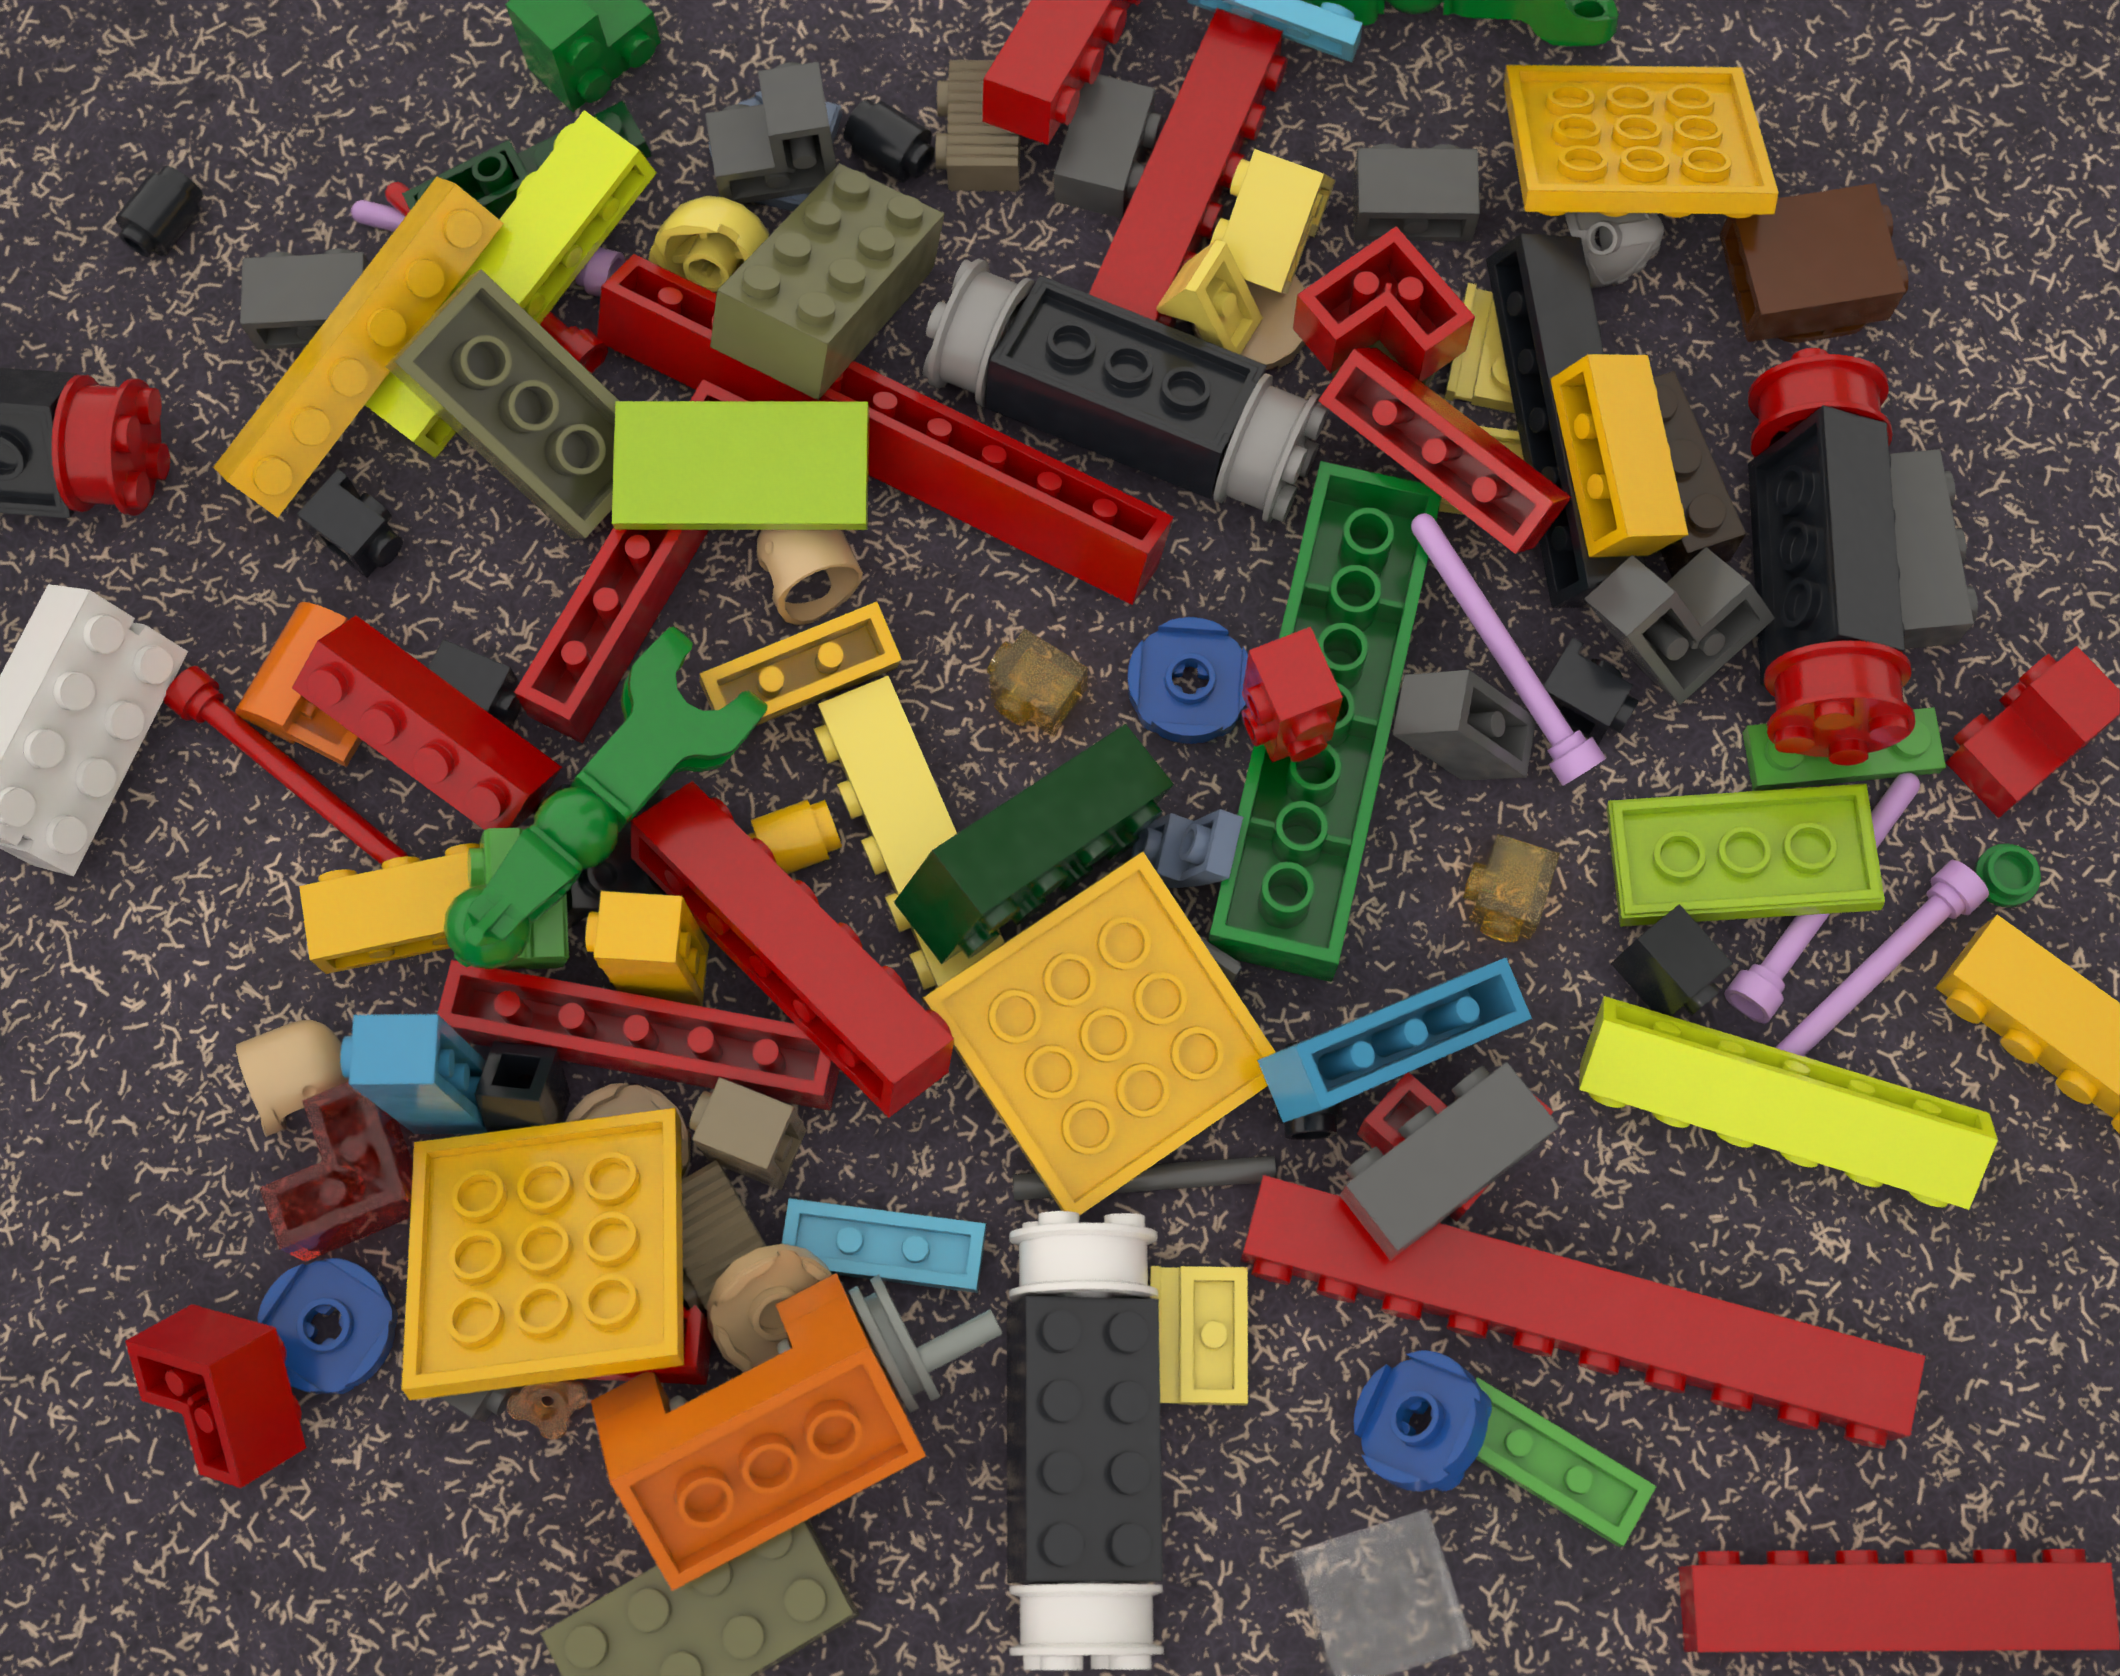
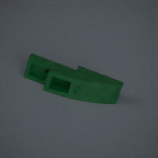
M623 100L593 115L594 118L639 149L646 159L652 156L643 135ZM559 133L518 154L510 140H507L436 177L456 183L495 217L500 219L516 199L517 190L524 178L530 173L537 171L553 151L554 143ZM436 177L402 193L410 210Z

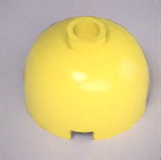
M704 196L681 204L665 220L656 234L648 259L650 262L707 290L717 292L726 280L770 235L759 217L744 205L725 197Z

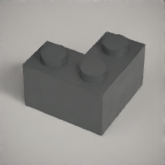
M787 62L778 65L774 69L758 71L763 104L754 106L735 104L721 111L705 113L715 179L720 197H725L739 204L807 194L811 193L834 170L836 161L819 62L806 64Z
M1707 547L1680 569L1667 583L1631 555L1585 598V601L1634 664L1679 705L1775 619L1752 584Z

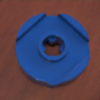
M1183 617L1170 620L1158 626L1157 632L1149 635L1144 642L1142 639L1134 649L1128 667V696L1142 726L1149 731L1157 733L1162 738L1185 744L1203 743L1230 733L1241 718L1242 710L1247 709L1242 696L1248 653L1244 647L1241 649L1237 641L1229 636L1227 629L1211 620ZM1185 667L1197 668L1198 678L1208 680V684L1206 687L1197 688L1195 694L1183 693L1182 687L1173 684L1172 678L1182 677Z
M327 1258L324 1261H315L308 1265L300 1264L287 1270L269 1288L258 1312V1323L276 1327L277 1334L284 1343L286 1349L285 1366L290 1386L313 1394H344L371 1378L383 1365L391 1351L395 1339V1327L398 1322V1312L384 1284L369 1270L340 1258ZM337 1308L342 1315L338 1322L342 1327L340 1335L336 1339L327 1338L322 1345L317 1344L314 1339L317 1336L318 1329L311 1323L314 1316L318 1312L329 1316Z
M1415 1351L1405 1354L1411 1359L1399 1363L1394 1368L1387 1364L1372 1375L1359 1396L1353 1421L1355 1435L1360 1437L1362 1441V1450L1365 1453L1362 1457L1366 1465L1373 1472L1398 1488L1421 1492L1433 1488L1443 1492L1452 1490L1459 1485L1465 1471L1473 1463L1482 1448L1487 1432L1488 1419L1492 1411L1491 1399L1479 1387L1474 1376L1450 1357L1434 1351ZM1430 1405L1432 1407V1420L1425 1431L1415 1436L1416 1429L1409 1424L1410 1418L1413 1413L1424 1414Z

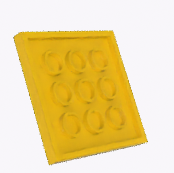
M1506 65L1504 91L1525 212H1539L1547 216H1560L1567 212H1594L1610 217H1621L1629 213H1661L1675 218L1686 217L1690 214H1724L1732 218H1747L1753 214L1774 215L1779 192L1742 67Z
M1144 852L1138 853L921 998L927 1008L938 1013L949 1026L954 1038V1049L1061 1211L1079 1213V1216L1266 1088L1268 1085L1257 1060L1275 1053V1050Z
M676 1108L414 1142L401 1388L409 1400L684 1365L681 1118Z

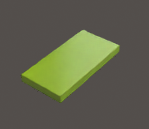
M615 401L612 525L615 530H867L868 402Z
M1867 784L1611 800L1607 803L1608 829L1620 927L1654 925L1679 904L1695 922L1879 911L1884 906L1885 897Z

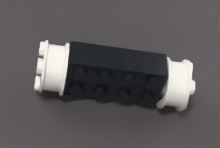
M1042 1212L1038 1214V1221L1025 1222L1022 1224V1228L1009 1233V1242L1019 1246V1287L1009 1291V1299L1014 1302L1007 1305V1583H1058L1052 1585L1009 1586V1593L1020 1597V1644L1010 1648V1655H1023V1670H1083V1655H1091V1669H1152L1151 1654H1164V1647L1153 1643V1596L1163 1593V1585L1114 1584L1163 1581L1158 1289L1148 1286L1147 1245L1157 1241V1231L1145 1227V1216L1141 1214H1109L1104 1216V1223H1079V1213Z

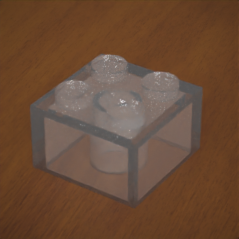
M1428 1509L1318 1543L1289 1554L1328 1676H1388L1474 1648Z

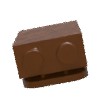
M1876 183L1778 198L1774 215L1753 214L1747 218L1727 217L1719 236L1747 342L1779 338L1789 343L1827 339L1855 334L1862 330L1867 323L1890 319L1902 297L1907 293L1909 279L1905 262L1901 258H1896L1891 240L1893 235L1892 214L1887 205L1881 204Z

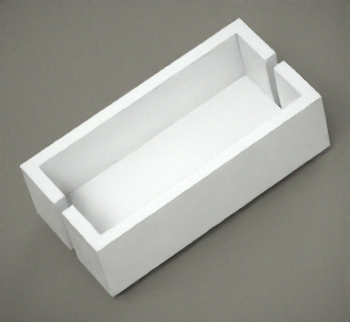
M48 584L0 675V849L33 866L74 876L166 696L167 688L176 677L188 651L147 625L133 623L134 617L91 590Z

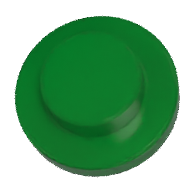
M2014 844L1992 846L1975 863L1974 872L1982 879L1989 891V896L1986 900L1994 905L2006 908L2020 906L2030 900L2039 889L2041 872L2038 862L2028 850Z

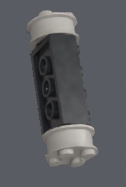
M976 259L973 262L964 260L961 263L954 278L952 294L948 303L938 302L926 328V336L934 339L924 363L923 376L928 378V383L932 387L941 388L946 383L955 385L974 393L976 403L979 406L1208 499H1211L1214 493L1215 502L1222 503L1227 497L1260 509L1263 511L1262 520L1270 523L1273 519L1281 522L1285 521L1297 493V487L1291 484H1295L1298 476L1307 477L1319 448V444L1311 441L1310 438L1317 440L1329 412V409L1318 401L1321 397L1320 394L1313 393L1307 400L1274 387L1273 376L1265 373L1267 367L1265 364L1042 275L1039 276L1036 283L1029 278L1022 279L1018 284L989 273V265L987 261L982 259Z

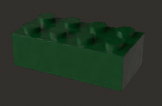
M1124 724L933 849L894 903L941 964L961 951L968 958H971L990 945L1000 935L997 929L1012 919L1016 925L1023 923L1048 902L1045 897L1059 887L1063 893L1068 892L1094 871L1091 865L1103 856H1106L1111 862L1131 848L1140 839L1137 834L1163 813L1157 803L1174 784L1130 728Z

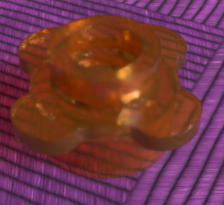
M574 1380L527 1385L520 1392L510 1395L507 1402V1411L513 1419L529 1421L539 1428L540 1434L544 1438L554 1440L565 1435L568 1428L567 1421L573 1412L585 1407L588 1400V1391L584 1384ZM544 1396H550L553 1398L554 1403L546 1406L541 1402V1399Z

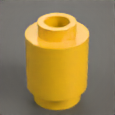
M807 799L751 820L754 832L748 834L751 839L758 838L763 841L773 853L777 865L787 874L830 859L828 852L842 848L825 800L810 805Z

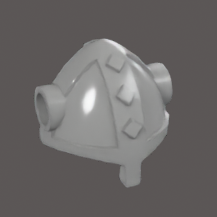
M1567 212L1565 214L1571 236L1581 237L1585 261L1589 269L1591 288L1624 283L1628 280L1629 276L1643 270L1651 257L1660 249L1664 225L1657 213H1629L1621 217H1610L1594 212ZM1598 229L1601 247H1599L1595 241V234L1598 231Z

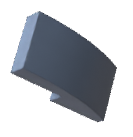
M1222 809L1195 821L1170 813L1155 820L1138 833L1140 839L1133 845L1131 858L1140 852H1144L1167 888L1201 886L1229 879L1243 817Z

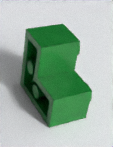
M510 0L505 4L527 67L572 113L586 102L593 103L601 99L609 90L613 80L630 67L636 68L645 64L652 57L656 46L661 43L653 11L641 0Z

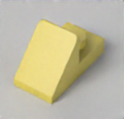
M1219 240L1212 242L1183 265L1156 308L1160 314L1194 323L1204 341L1237 354H1241L1263 319L1227 243Z

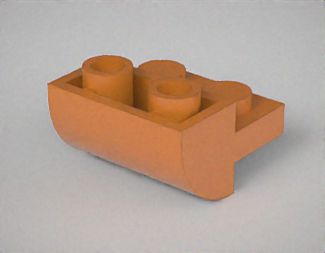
M300 602L235 709V713L242 719L293 745L297 742L347 767L362 740L293 690L292 686L317 640L348 621V619L325 607L309 602Z

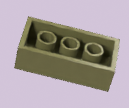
M839 163L717 290L710 347L819 400L931 273L935 265L945 213L921 203L912 196L905 195L877 182L860 171L852 170Z
M482 269L475 272L461 284L385 367L572 539H586L612 510L615 401L619 400Z
M807 1519L674 1591L671 1590L658 1565L540 1634L562 1676H757L860 1614L812 1524Z

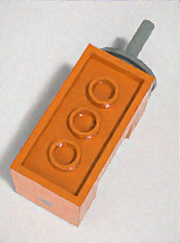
M837 1273L776 1304L789 1338L778 1343L777 1350L779 1355L689 1402L682 1396H675L669 1399L656 1374L643 1373L591 1400L610 1484L671 1590L674 1591L926 1457L897 1391L909 1413L919 1409L914 1395L924 1390L931 1402L940 1398L941 1396L929 1373L1002 1335L1003 1333L992 1311L988 1310L916 1348L880 1275L870 1279L876 1292L865 1298L858 1286L849 1290L850 1296L865 1325L864 1327Z

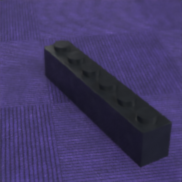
M1521 233L1486 259L1523 459L1572 497L1539 541L1551 607L1591 608L1585 601V598L1630 556L1589 558L1550 378L1587 354H1604L1601 330L1597 322L1589 281V269L1586 265L1581 237ZM1634 556L1646 566L1644 556Z

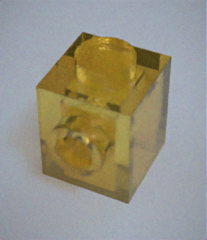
M1025 628L1014 644L1005 641L998 648L987 668V673L991 675L989 677L991 698L996 700L994 703L995 709L1006 719L1019 726H1025L1029 721L1052 736L1056 734L1088 688V667Z
M1497 834L1489 850L1485 865L1475 861L1472 865L1462 897L1474 901L1468 920L1481 924L1480 931L1496 940L1517 942L1519 937L1530 940L1539 925L1560 853Z

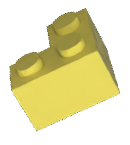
M1254 149L1250 161L1241 159L1230 187V194L1237 196L1236 203L1230 219L1221 218L1219 220L1211 243L1215 240L1227 243L1244 280L1288 294L1308 236L1315 237L1336 180L1324 173Z

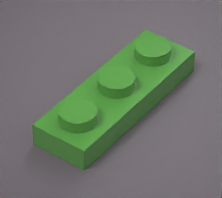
M1935 707L1913 709L1916 723L1914 730L1908 737L1893 746L1868 753L1869 757L1865 762L1850 766L1833 764L1829 761L1828 757L1780 752L1775 749V744L1768 737L1767 724L1748 725L1743 731V738L1753 791L1895 778L1902 773H1913L1915 775L1941 773L1946 768Z
M1476 1377L1475 1380L1479 1387L1491 1399L1492 1411L1488 1419L1484 1443L1475 1459L1614 1545L1623 1547L1657 1486Z

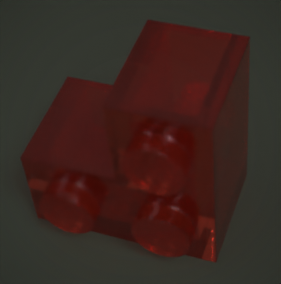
M349 1081L302 1100L322 1162L259 1187L279 1249L305 1262L407 1220L411 1214L413 1163L399 1122L351 1087Z

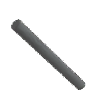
M1261 1156L1154 1164L1112 1194L1261 1183L1263 1175L1277 1179L1275 1157ZM1037 1173L1012 1174L1014 1201L1053 1198Z

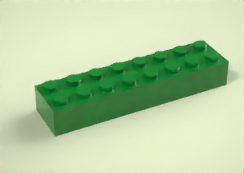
M1320 461L1279 639L1311 627L1343 698L1332 740L1327 741V747L1317 755L1298 762L1291 761L1290 756L1272 763L1264 744L1257 747L1253 746L1238 810V815L1242 816L1243 820L1230 877L1221 883L1208 940L1209 943L1235 960L1329 982L1333 981L1340 960L1428 561V555L1414 536L1411 524L1413 519L1419 514H1429L1437 520L1441 496L1424 483Z

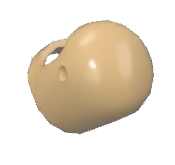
M761 530L757 538V558L760 566L771 575L774 585L772 599L779 614L788 623L799 626L815 622L847 601L862 582L863 572L843 530ZM826 570L831 587L825 596L806 603L793 604L785 602L790 589L802 579L815 572Z
M300 1020L236 1044L239 1065L252 1100L261 1117V1125L266 1137L287 1129L286 1115L308 1106H320L327 1110L337 1105L348 1092L350 1086L349 1078H345L341 1070L340 1055L342 1044L334 1032L325 1024L314 1020Z

